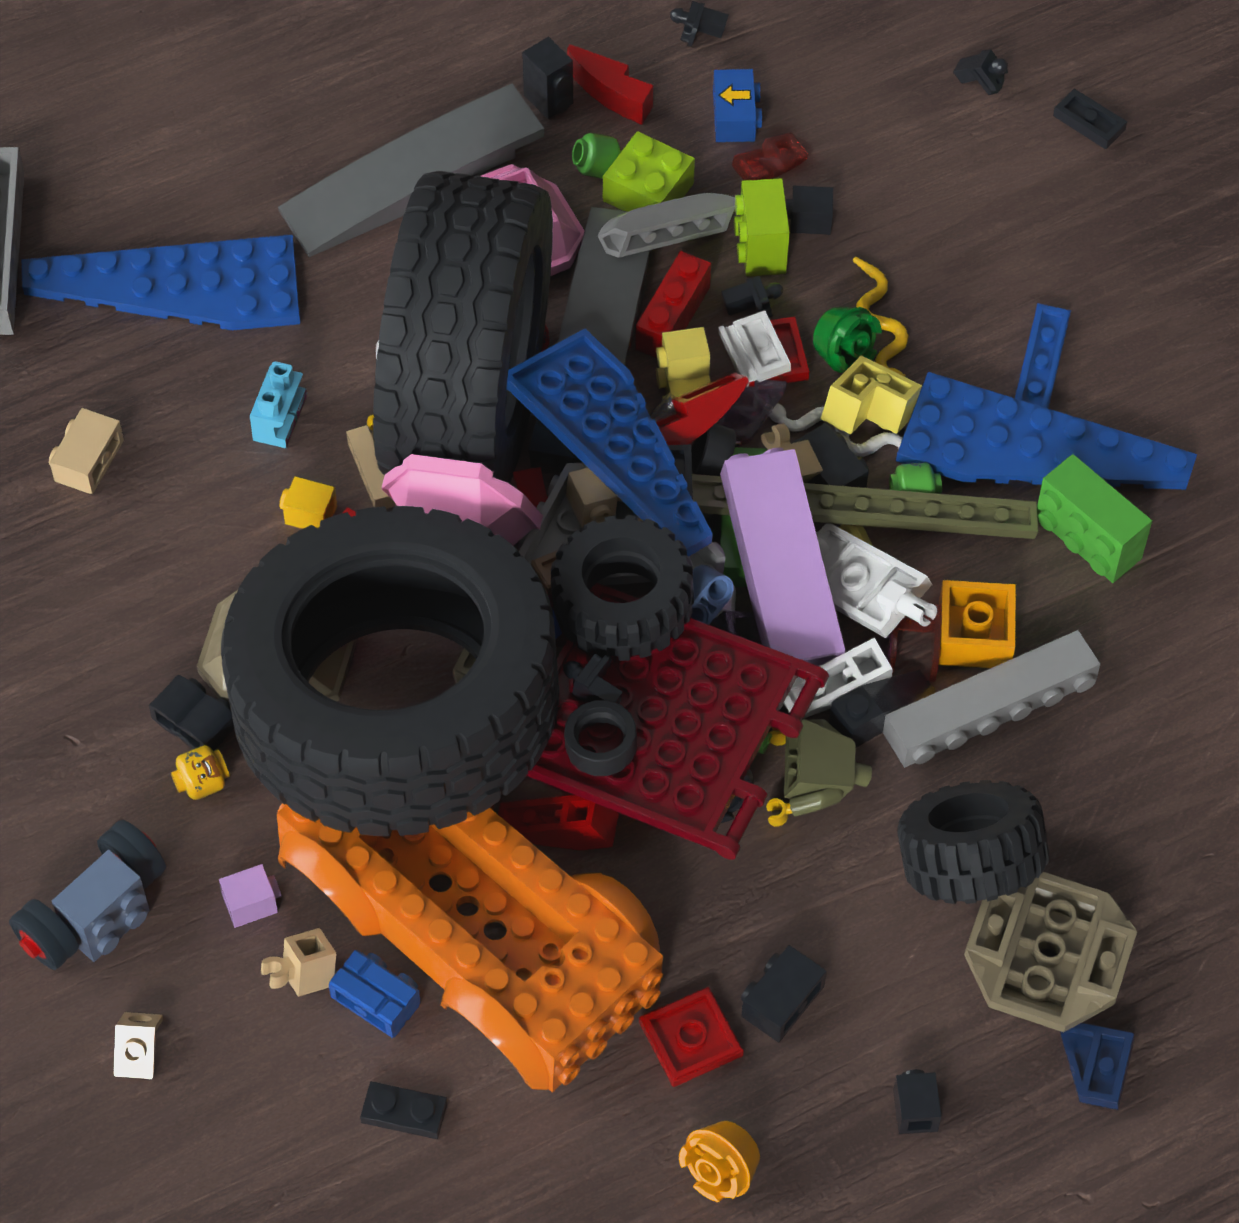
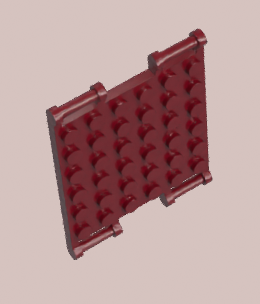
M596 583L590 590L598 598L613 603H628L639 599ZM690 618V621L684 624L682 634L677 639L671 637L670 645L662 651L656 648L651 650L652 655L640 659L639 655L630 656V660L619 661L618 656H610L612 658L610 667L602 679L623 692L619 704L631 713L636 723L637 752L632 762L623 770L608 776H593L580 771L573 765L566 752L564 738L565 723L575 709L582 704L588 703V701L584 702L572 693L575 680L573 678L569 679L565 675L563 667L569 661H577L584 668L597 652L592 650L591 653H586L578 648L577 641L571 642L564 633L556 639V647L563 646L557 657L560 692L557 719L551 737L540 759L531 771L528 770L527 776L715 850L720 856L734 860L741 848L739 842L757 807H762L768 796L764 789L743 779L771 727L779 729L781 733L790 738H797L803 729L802 721L819 688L825 686L829 678L828 672L817 665ZM800 677L805 679L806 682L789 715L780 712L796 678ZM597 723L588 726L579 734L580 746L594 753H605L614 750L623 742L622 730L608 723ZM734 797L743 798L744 801L726 836L716 833Z

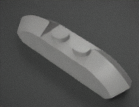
M702 193L647 205L610 219L601 228L598 238L606 254L619 258L724 232L728 228L735 209V197L716 193Z

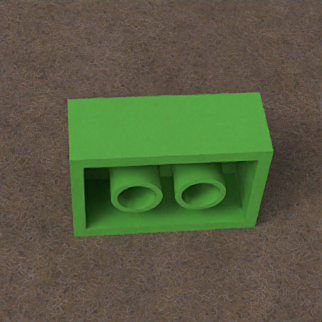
M1074 454L1070 455L1043 478L1037 504L1038 522L1044 529L1052 531L1063 540L1065 546L1071 552L1078 553L1090 563L1091 568L1098 575L1105 576L1114 583L1142 559L1152 520Z

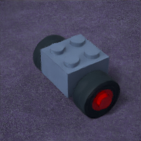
M119 820L99 837L97 845L102 856L52 900L55 913L41 901L32 899L10 918L9 924L20 940V946L30 957L36 958L48 968L56 970L80 949L88 958L95 962L100 956L112 952L118 945L119 939L130 929H136L144 922L147 913L150 911L144 889L164 872L166 864L152 839L131 823Z

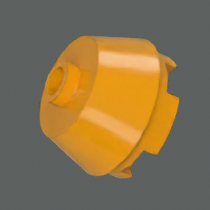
M721 1121L693 1131L687 1137L686 1144L679 1153L681 1168L688 1166L691 1174L697 1180L693 1187L703 1196L715 1202H720L723 1198L734 1199L745 1194L749 1189L760 1161L759 1149L754 1139L745 1129L730 1121Z

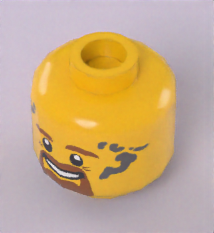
M206 745L177 756L175 762L177 770L171 772L178 793L186 791L193 800H199L221 791L225 786V779L229 777V772L219 750L213 751Z

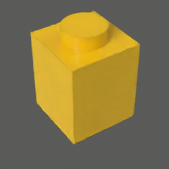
M294 476L290 488H285L280 498L279 507L283 509L285 524L302 529L310 525L319 528L320 521L332 517L336 511L335 487Z

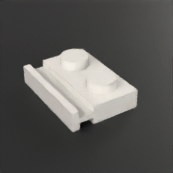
M766 311L734 321L733 325L726 328L724 326L718 327L721 340L737 374L747 376L749 383L756 380L761 382L791 371V363Z

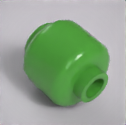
M587 133L575 142L572 151V161L582 175L603 179V175L622 150H620L617 139L612 136Z
M926 462L900 464L896 467L894 474H889V490L942 494L940 473H934L931 465Z

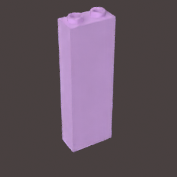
M772 448L761 455L749 456L746 453L731 456L728 460L724 461L720 476L761 645L821 666L844 654L845 647L795 449L784 451L783 448Z

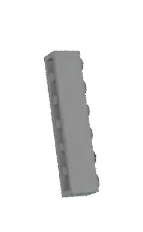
M1077 630L886 714L883 734L904 768L914 763L923 764L932 759L938 752L947 748L949 750L957 749L968 739L976 735H988L1003 723L1010 720H1022L1032 710L1044 705L1045 707L1053 706L1068 694L1075 691L1081 693L1090 689L1096 682L1100 662Z

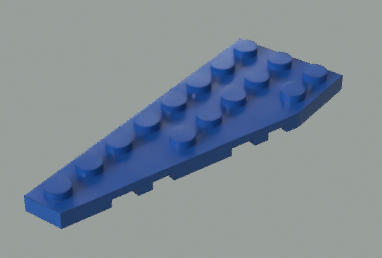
M293 235L21 259L24 295L64 301L65 298L85 301L87 306L98 307L99 304L115 306L116 311L163 319L174 316L189 319L190 323L203 325V322L220 324V328L226 330L300 324Z

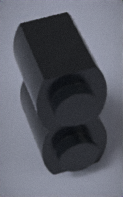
M177 675L149 704L151 718L166 731L179 737L192 749L206 745L214 751L235 729L230 704L222 698H217L216 700L206 695L204 686L194 678H189L188 680L181 675Z

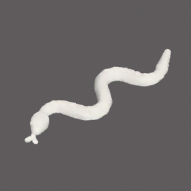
M766 391L765 395H758L759 399L767 402V413L770 419L779 424L784 423L789 431H804L821 421L824 407H817L798 420H790L786 417L785 408L769 399V391ZM835 428V432H839L845 438L848 448L854 455L860 457L873 454L886 444H893L899 449L903 437L896 433L883 432L862 444H855L850 441L849 433Z

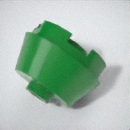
M834 307L826 311L819 319L814 330L813 345L818 354L834 371L844 373L860 356L870 360L874 359L877 350L873 349L876 340V333H882L881 324L865 308Z

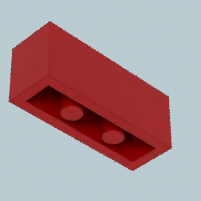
M683 251L679 252L636 324L635 350L657 358L656 348L662 347V333L685 330L710 288L711 262Z

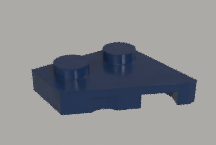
M1080 1023L1066 1032L1060 1031L1079 1102L1118 1110L1135 1041L1134 1033Z

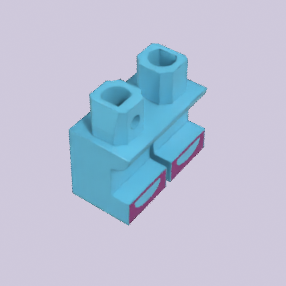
M275 361L272 362L250 414L253 441L287 448L296 425V420L299 418L307 397L306 388L298 387L303 373L293 371V367L289 364Z

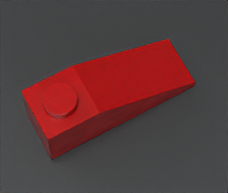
M576 795L500 803L498 812L500 817L532 844L573 850L613 847L619 815L614 810Z

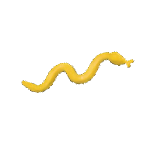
M854 257L853 262L877 282V286L865 293L856 303V307L865 308L870 312V306L886 294L888 280L879 268L858 257ZM870 312L872 316L879 320L882 330L892 332L895 335L894 341L879 351L875 362L905 377L906 375L900 370L887 366V361L900 353L907 345L909 336L905 326L896 319L875 315Z

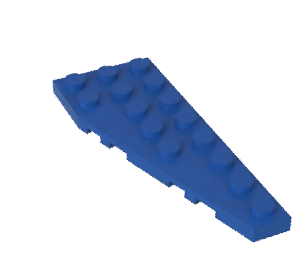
M583 329L508 370L507 389L641 520H652L658 523L660 530L666 527L675 534V540L682 541L686 547L688 557L712 543L713 533L697 502H693L687 490V482L683 474H679L675 466V459L655 419H651L645 407L646 402L642 394L638 393L634 386V378L630 370L590 332Z
M928 372L897 452L896 461L903 464L926 462L931 465L934 473H940L942 476L961 482L976 483V479H995V483L1008 484L1009 480L1032 481L1033 485H1042L1043 478L1070 455L1074 454L1112 487H1120L1121 484H1143V488L1186 490L1197 454Z

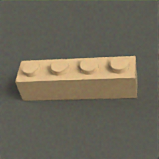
M367 425L346 431L349 448L373 507L385 506L388 509L397 506L382 490L385 475L380 472L377 465L373 432L370 433Z

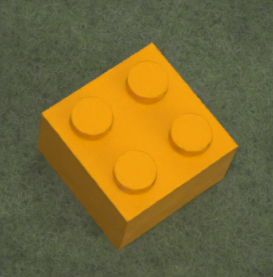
M942 581L938 614V630L941 620L938 665L993 668L1013 659L1015 651L1016 584Z

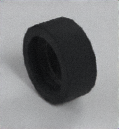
M715 423L709 430L695 439L691 449L692 474L720 476L724 461L734 454L736 444L734 429Z
M594 700L582 704L570 714L565 723L564 738L566 752L571 763L582 772L593 776H608L617 773L632 762L637 752L636 723L631 713L618 703L609 700ZM597 723H608L622 730L623 742L614 750L605 753H594L580 746L579 734L588 726Z

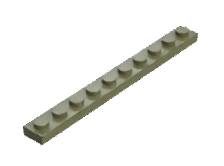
M692 474L693 502H697L701 512L705 514L730 515L721 476ZM804 483L813 522L1035 539L1038 534L1036 501Z

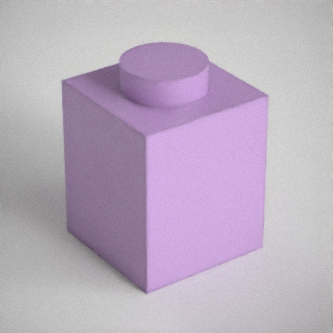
M262 864L219 879L222 896L234 928L278 913L275 898L281 897V893L275 876L267 877Z

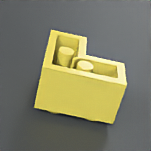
M704 327L662 333V347L656 348L659 368H656V378L659 389L665 388L666 396H662L665 417L676 413L672 399L711 383L709 376L710 352Z
M860 356L830 386L821 420L831 424L838 430L852 434L865 419H868L878 424L882 429L897 434L909 422L922 385L866 357Z

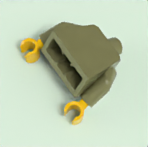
M803 719V729L797 738L787 737L779 729L771 727L773 731L769 732L772 734L770 742L776 746L786 744L784 798L790 799L789 803H784L778 798L768 801L766 805L767 811H782L779 815H772L768 818L769 824L774 827L784 825L788 820V814L793 813L796 817L835 805L853 789L854 785L866 787L871 780L872 767L855 762V742L851 738L842 735L824 719Z

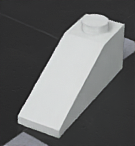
M875 638L819 666L828 672L829 678L825 686L819 688L804 718L831 709L832 702L862 685L892 677V667ZM800 677L796 678L784 701L789 713L806 682L805 679Z

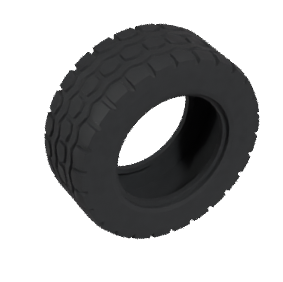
M445 171L425 173L417 181L414 191L409 198L393 253L378 341L373 401V436L375 440V457L382 474L385 475L394 467L403 465V460L413 454L481 463L493 472L494 478L510 484L521 453L530 411L507 389L508 370L542 351L548 307L553 242L552 206L548 191L534 184L460 173L454 174Z
M385 506L357 510L356 516L352 517L348 512L320 521L319 528L310 525L288 537L286 545L279 543L259 561L258 567H253L244 578L230 604L222 632L221 657L235 733L240 749L248 766L261 783L284 805L287 804L293 811L309 820L316 822L320 819L324 826L349 833L357 827L361 835L390 836L392 830H398L399 836L429 832V825L433 824L438 829L455 825L466 820L467 812L475 816L499 802L501 794L507 796L526 778L528 770L531 771L536 765L551 737L557 719L560 692L555 626L550 599L538 575L524 556H521L519 551L499 534L494 536L491 529L467 518L462 522L459 515L432 509L427 514L424 512L423 507L394 506L393 511L387 512ZM410 629L434 633L459 644L476 659L467 674L449 690L426 702L400 709L371 710L348 706L328 698L309 684L316 669L337 649L362 636L387 630Z

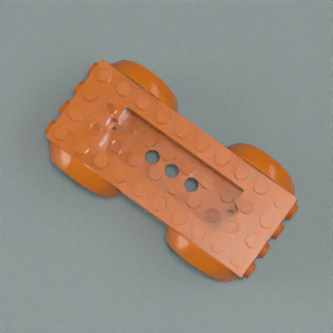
M282 803L278 809L279 864L286 869L288 862L310 879L344 913L362 936L381 933L444 989L440 1006L447 1010V1007L455 1010L483 1033L507 1057L531 1089H549L553 1093L561 1084L566 1086L571 1083L578 1075L580 1066L588 1058L596 1059L606 1048L607 1041L616 1032L618 1034L625 1032L632 1024L634 1015L642 1007L645 1009L650 1008L661 994L660 982L663 976V955L660 953L656 928L640 900L626 886L602 873H580L569 876L494 811V805L475 816L467 812L466 820L455 825L438 829L433 824L429 825V832L399 836L398 830H392L390 836L361 835L357 827L351 833L324 826L320 819L316 822L309 820L293 811L287 804L284 805ZM439 874L446 875L451 879L452 885L447 891L437 892L429 885L431 878ZM464 903H472L479 910L474 915L464 916L458 912L457 908ZM499 922L506 928L507 932L503 938L492 940L485 935L484 928L489 923Z

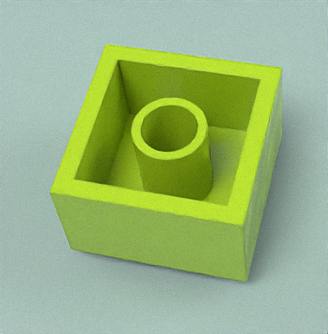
M637 131L603 175V201L622 211H631L647 205L683 198L694 184L695 158Z
M779 178L742 181L741 195H735L736 215H740L734 216L735 236H739L740 242L737 243L738 263H744L746 276L786 274L789 225L783 180Z

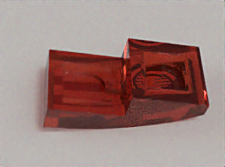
M787 133L765 139L761 149L735 155L731 165L743 181L774 179L806 161L809 154L792 133Z

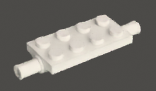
M826 523L819 532H816L835 610L884 638L893 631L905 616L915 620L922 626H928L931 623L923 615L934 620L937 614L936 606L921 599L932 585L928 576L831 523Z

